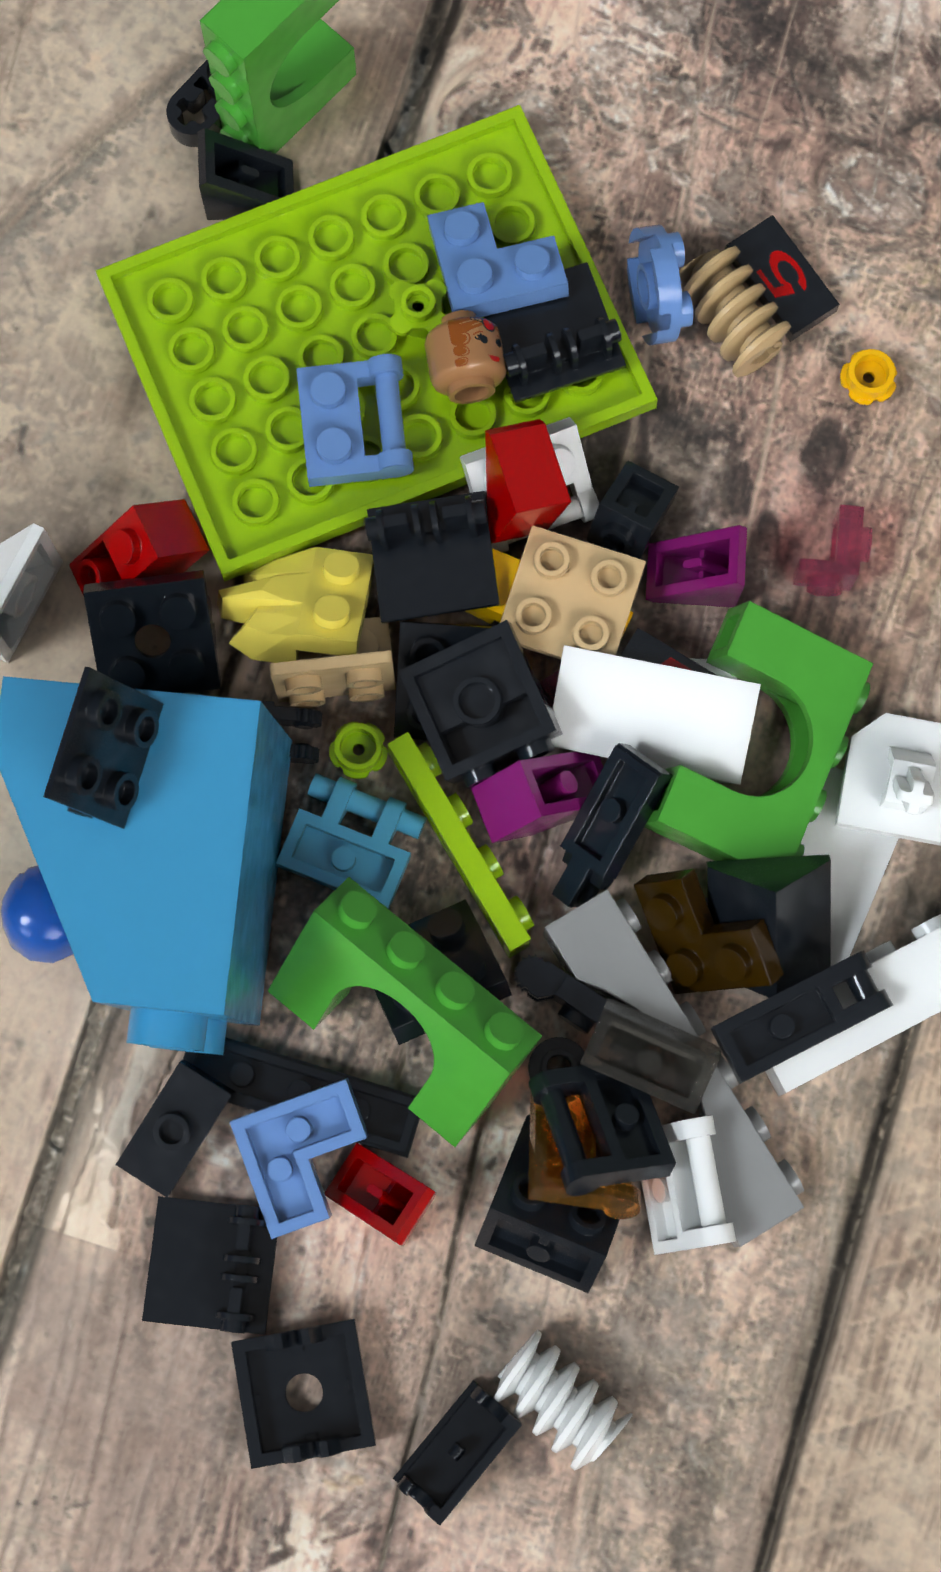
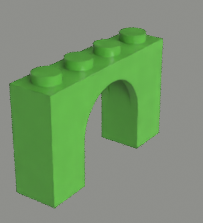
M220 0L199 20L205 44L203 53L208 60L211 73L209 82L214 88L217 101L215 109L220 115L222 125L220 134L276 154L356 75L354 47L321 19L339 0Z
M747 601L728 609L706 663L742 681L761 684L760 690L770 696L779 706L787 721L790 733V754L786 768L779 780L769 790L759 796H748L733 791L682 765L666 768L665 770L672 774L673 777L645 825V828L713 861L804 855L805 848L801 844L802 838L809 822H813L823 809L827 797V792L823 789L830 769L839 764L847 750L849 738L845 735L852 715L857 714L868 698L870 683L866 681L874 664L751 601Z
M350 877L313 911L268 989L271 995L313 1030L349 994L354 986L378 990L402 1004L424 1029L431 1043L434 1055L432 1073L408 1109L454 1147L459 1144L488 1110L542 1038L540 1033Z

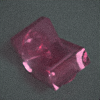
M840 505L832 521L829 561L801 558L793 572V585L807 586L806 591L808 593L828 597L838 596L842 593V590H851L859 576L860 562H868L871 552L872 527H863L864 507Z

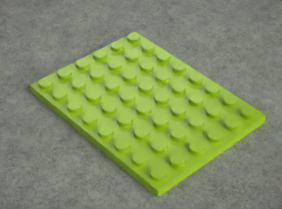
M521 105L95 270L224 582L258 569L281 557L305 550L365 526V518L368 517L367 509L429 500L466 485L467 481L460 456L486 447L485 430L541 419L548 425L570 417L577 425L581 439L657 407L658 399ZM484 202L497 249L554 235L564 269L588 263L609 320L615 318L618 323L622 338L618 345L625 360L626 368L518 403L514 402L506 377H504L501 384L495 387L496 391L491 397L476 403H454L450 401L449 396L437 392L430 380L424 346L427 336H400L394 333L390 327V318L394 314V302L389 297V289L394 282L406 280L410 284H425L429 279L434 278L444 283L430 234L427 215ZM448 295L442 300V312L445 315L452 312ZM421 303L413 305L415 311H421L424 308ZM381 354L400 356L402 358L404 376L398 382L406 449L411 450L413 453L414 471L409 475L397 478L309 487L296 368L366 361L373 356ZM375 385L358 387L365 456L376 455L382 452Z

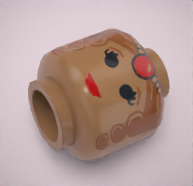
M454 311L446 314L441 319V324L433 328L426 337L424 346L430 380L437 392L449 396L450 401L458 404L480 402L488 399L495 393V387L501 384L507 373L503 358L504 352L501 335L495 323L486 318L476 317L473 311Z

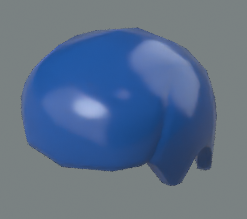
M38 865L29 867L24 873L17 875L3 897L1 907L2 927L11 947L30 961L55 963L73 955V952Z

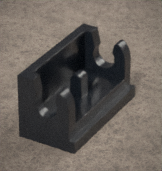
M473 1380L395 1474L393 1479L397 1482V1487L401 1492L417 1501L424 1508L425 1513L440 1526L522 1426V1423Z

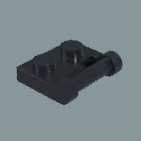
M636 1058L549 1069L536 1074L530 1079L528 1087L535 1104L543 1107L564 1167L560 1172V1177L568 1195L581 1196L601 1186L670 1176L676 1161ZM579 1095L601 1157L587 1158L566 1096Z

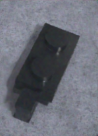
M622 743L615 745L560 847L566 850L562 861L567 864V867L552 895L572 908L579 907L594 898L600 890H607L613 879H616L673 775L631 745Z

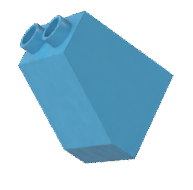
M3 676L0 695V772L92 1001L130 1011L126 1040L128 1044L144 1045L158 1049L223 1055L227 1023L260 1026L278 872L276 862L280 854L292 739L261 701L135 689L164 705L159 718L158 734L150 746L140 777L137 800L130 809L125 828L122 829L94 817L90 819L68 812L67 806L43 797L79 683Z

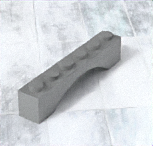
M605 890L545 926L543 936L567 974L600 996L630 1012L646 1027L668 1041L667 1045L669 1047L667 1050L679 1064L694 1095L699 1117L713 1115L716 1135L710 1137L726 1222H733L736 1241L731 1242L734 1247H741L803 1209L804 1206L797 1196L804 1191L803 1185L791 1165L785 1159L776 1163L764 1143L771 1138V1134L755 1108L750 1106L744 1110L731 1089L738 1085V1081L726 1060L719 1053L711 1058L699 1036L706 1033V1030L693 1007L688 1001L679 1005L672 995L667 984L673 980L663 958L655 949L646 953L635 935V932L641 929V925L630 905L624 898L615 902L609 891Z

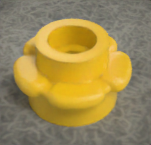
M876 349L861 350L851 356L850 363L843 365L840 372V382L843 388L849 390L848 395L854 402L861 405H871L873 401L884 402L892 396L896 389L894 378L897 375V370L891 358L884 352ZM871 374L874 377V381L868 383L864 380L863 376Z

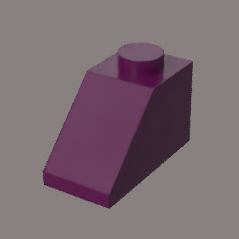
M573 751L519 760L473 786L471 790L491 842L498 843L532 836L575 820L603 769L600 757Z

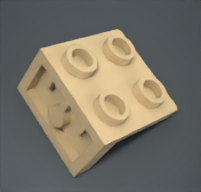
M532 525L500 623L508 620L512 624L521 647L557 659H562L564 645L616 655L633 601L636 598L642 580L646 561Z
M380 617L364 618L357 654L336 656L299 651L298 660L270 664V675L279 703L290 702V707L307 709L324 705L326 697L349 695V700L352 702H370L384 698V691L396 690L389 623H381Z

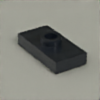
M182 1059L117 1161L116 1166L168 1198L235 1091L190 1062Z

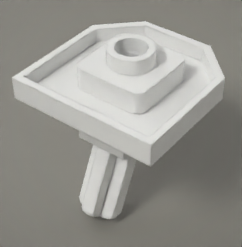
M885 713L852 735L848 742L835 826L941 846V723Z

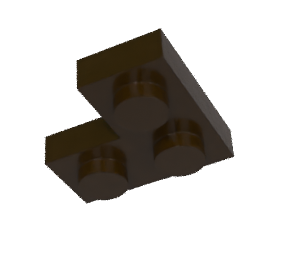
M694 869L650 874L634 884L659 954L671 972V979L673 981L670 983L675 994L772 986L784 975L764 919L715 924Z

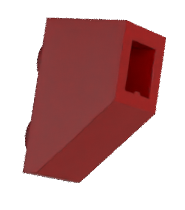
M185 499L138 504L130 507L69 564V567L83 594L85 584L185 572L210 549Z

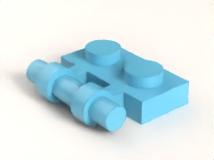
M316 773L307 795L326 802V808L322 817L299 808L276 862L277 866L333 890H336L350 877L386 908L390 909L411 858L410 852L390 844L397 831L419 839L427 817L407 810V803L393 797H389L387 801L359 791L357 790V783L340 777L338 781H334ZM347 811L377 823L372 837L341 825Z

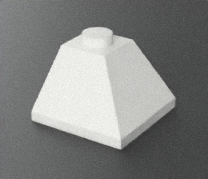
M34 523L0 543V660L9 663L63 563L46 530Z

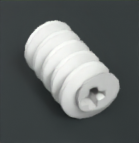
M537 1329L498 1374L497 1377L500 1378V1382L494 1398L500 1402L515 1393L520 1397L513 1413L517 1419L534 1410L539 1413L532 1433L538 1436L554 1427L557 1430V1434L551 1450L558 1453L573 1444L577 1449L570 1467L575 1471L590 1462H594L617 1437L633 1414H627L613 1421L612 1419L618 1404L617 1400L611 1396L594 1404L593 1401L599 1387L598 1383L592 1379L575 1387L574 1383L580 1370L579 1366L573 1362L557 1371L555 1366L561 1351L554 1345L538 1354L536 1349L542 1333Z

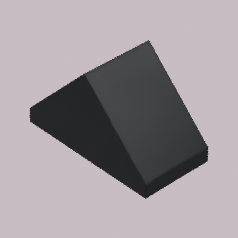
M207 128L197 132L199 189L207 220L228 219L294 193L293 160L264 149H259L256 146Z

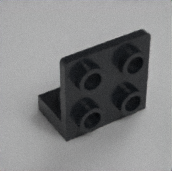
M529 1114L523 1123L474 1246L589 1293L607 1257L633 1182L601 1186L581 1196L568 1195L560 1177V1172L564 1167L547 1120ZM579 1134L587 1158L601 1157L596 1141Z

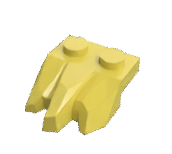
M313 547L281 557L258 569L243 574V584L218 590L217 606L221 618L244 624L228 644L251 660L272 663L298 660L299 651L336 656L357 654L374 573L373 554Z

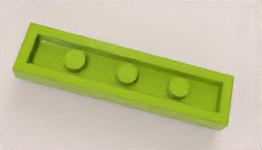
M409 732L387 744L389 757L424 816L427 817L428 823L508 958L530 947L531 938L527 931L535 926L532 918L517 895L508 900L496 879L504 875L503 870L489 846L484 844L477 848L466 828L473 824V820L458 794L455 792L447 797L435 778L442 774V771L429 745L424 742L416 746Z

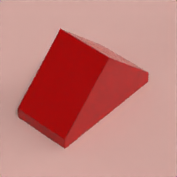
M541 419L485 430L487 515L491 543L529 536L532 525L548 530L572 501L546 424Z
M358 1143L355 1144L324 1192L326 1197L401 1246L405 1245L437 1195L428 1186Z

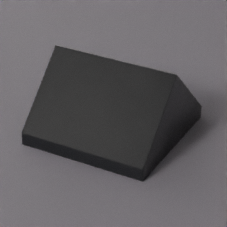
M829 854L706 861L707 905L714 923L764 919L784 975L772 986L750 987L746 989L770 998L831 966V859Z

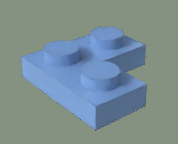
M484 202L427 215L430 234L452 312L469 310L473 311L476 317H484L569 296L568 281L554 235L497 249Z
M348 1078L230 1121L271 1239L324 1221L332 1216L312 1158L361 1141L369 1136Z

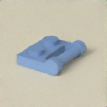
M381 354L373 356L366 361L296 368L309 487L397 478L409 475L414 471L413 453L411 450L406 449L398 382L404 376L402 358L400 356ZM375 385L382 452L376 455L365 456L358 387Z

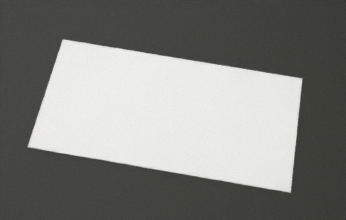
M564 645L553 704V713L563 734L551 739V742L557 748L609 758L613 748L618 743L628 744L663 769L682 765L709 779L740 785L761 684Z
M836 767L830 769L823 787L827 792L823 809L813 822H809L801 841L805 848L803 856L829 854L831 859V966L850 957L899 839L897 837L835 826L844 772Z

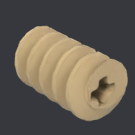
M733 246L722 251L715 249L704 253L679 270L681 287H685L683 291H688L692 305H697L695 309L696 319L701 324H710L707 331L708 337L714 343L723 342L720 347V355L726 361H736L732 372L736 377H743L763 367L781 351L783 345L781 339L789 331L791 325L788 321L772 326L769 324L768 321L779 307L775 302L760 307L756 305L755 302L762 296L766 288L762 283L748 288L744 287L743 283L752 274L753 269L748 264L734 270L731 268L730 265L741 252L737 246Z

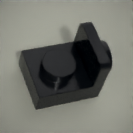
M628 460L600 502L589 530L587 541L603 548L642 559L650 538L672 505L679 486Z

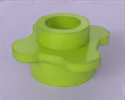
M434 278L429 279L425 284H410L406 280L394 282L389 289V297L394 302V314L390 318L392 331L400 336L424 337L433 328L441 324V319L445 316L442 312V300L447 295L445 284ZM421 303L424 308L421 311H415L413 305Z

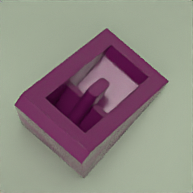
M737 525L649 543L646 600L653 603L732 608L737 606L745 586L747 528Z

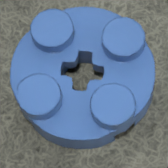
M662 225L634 228L630 234L629 243L639 242L638 257L627 258V274L630 299L636 323L648 322L652 333L642 336L648 345L675 342L679 337L680 328L689 327L693 323L692 300L688 291H682L679 268L683 267L685 263V249L682 237L679 232L667 233Z

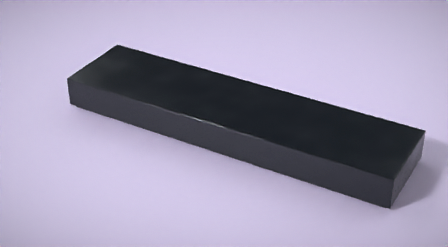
M225 1037L223 1055L185 1052L183 1059L235 1091L228 1103L252 1111L263 1109L348 1078L369 1134L366 1139L356 1143L401 1157H409L420 1118L408 1109L416 1097L415 1095Z

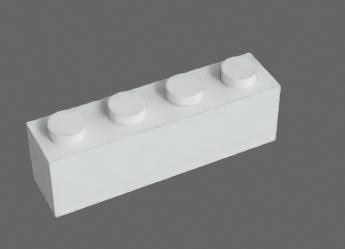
M941 914L913 928L911 931L916 940L896 950L892 942L888 941L866 953L873 966L868 969L869 974L879 991L886 990L893 1006L765 1071L778 1097L941 1012ZM846 981L833 987L843 1009L857 1003Z

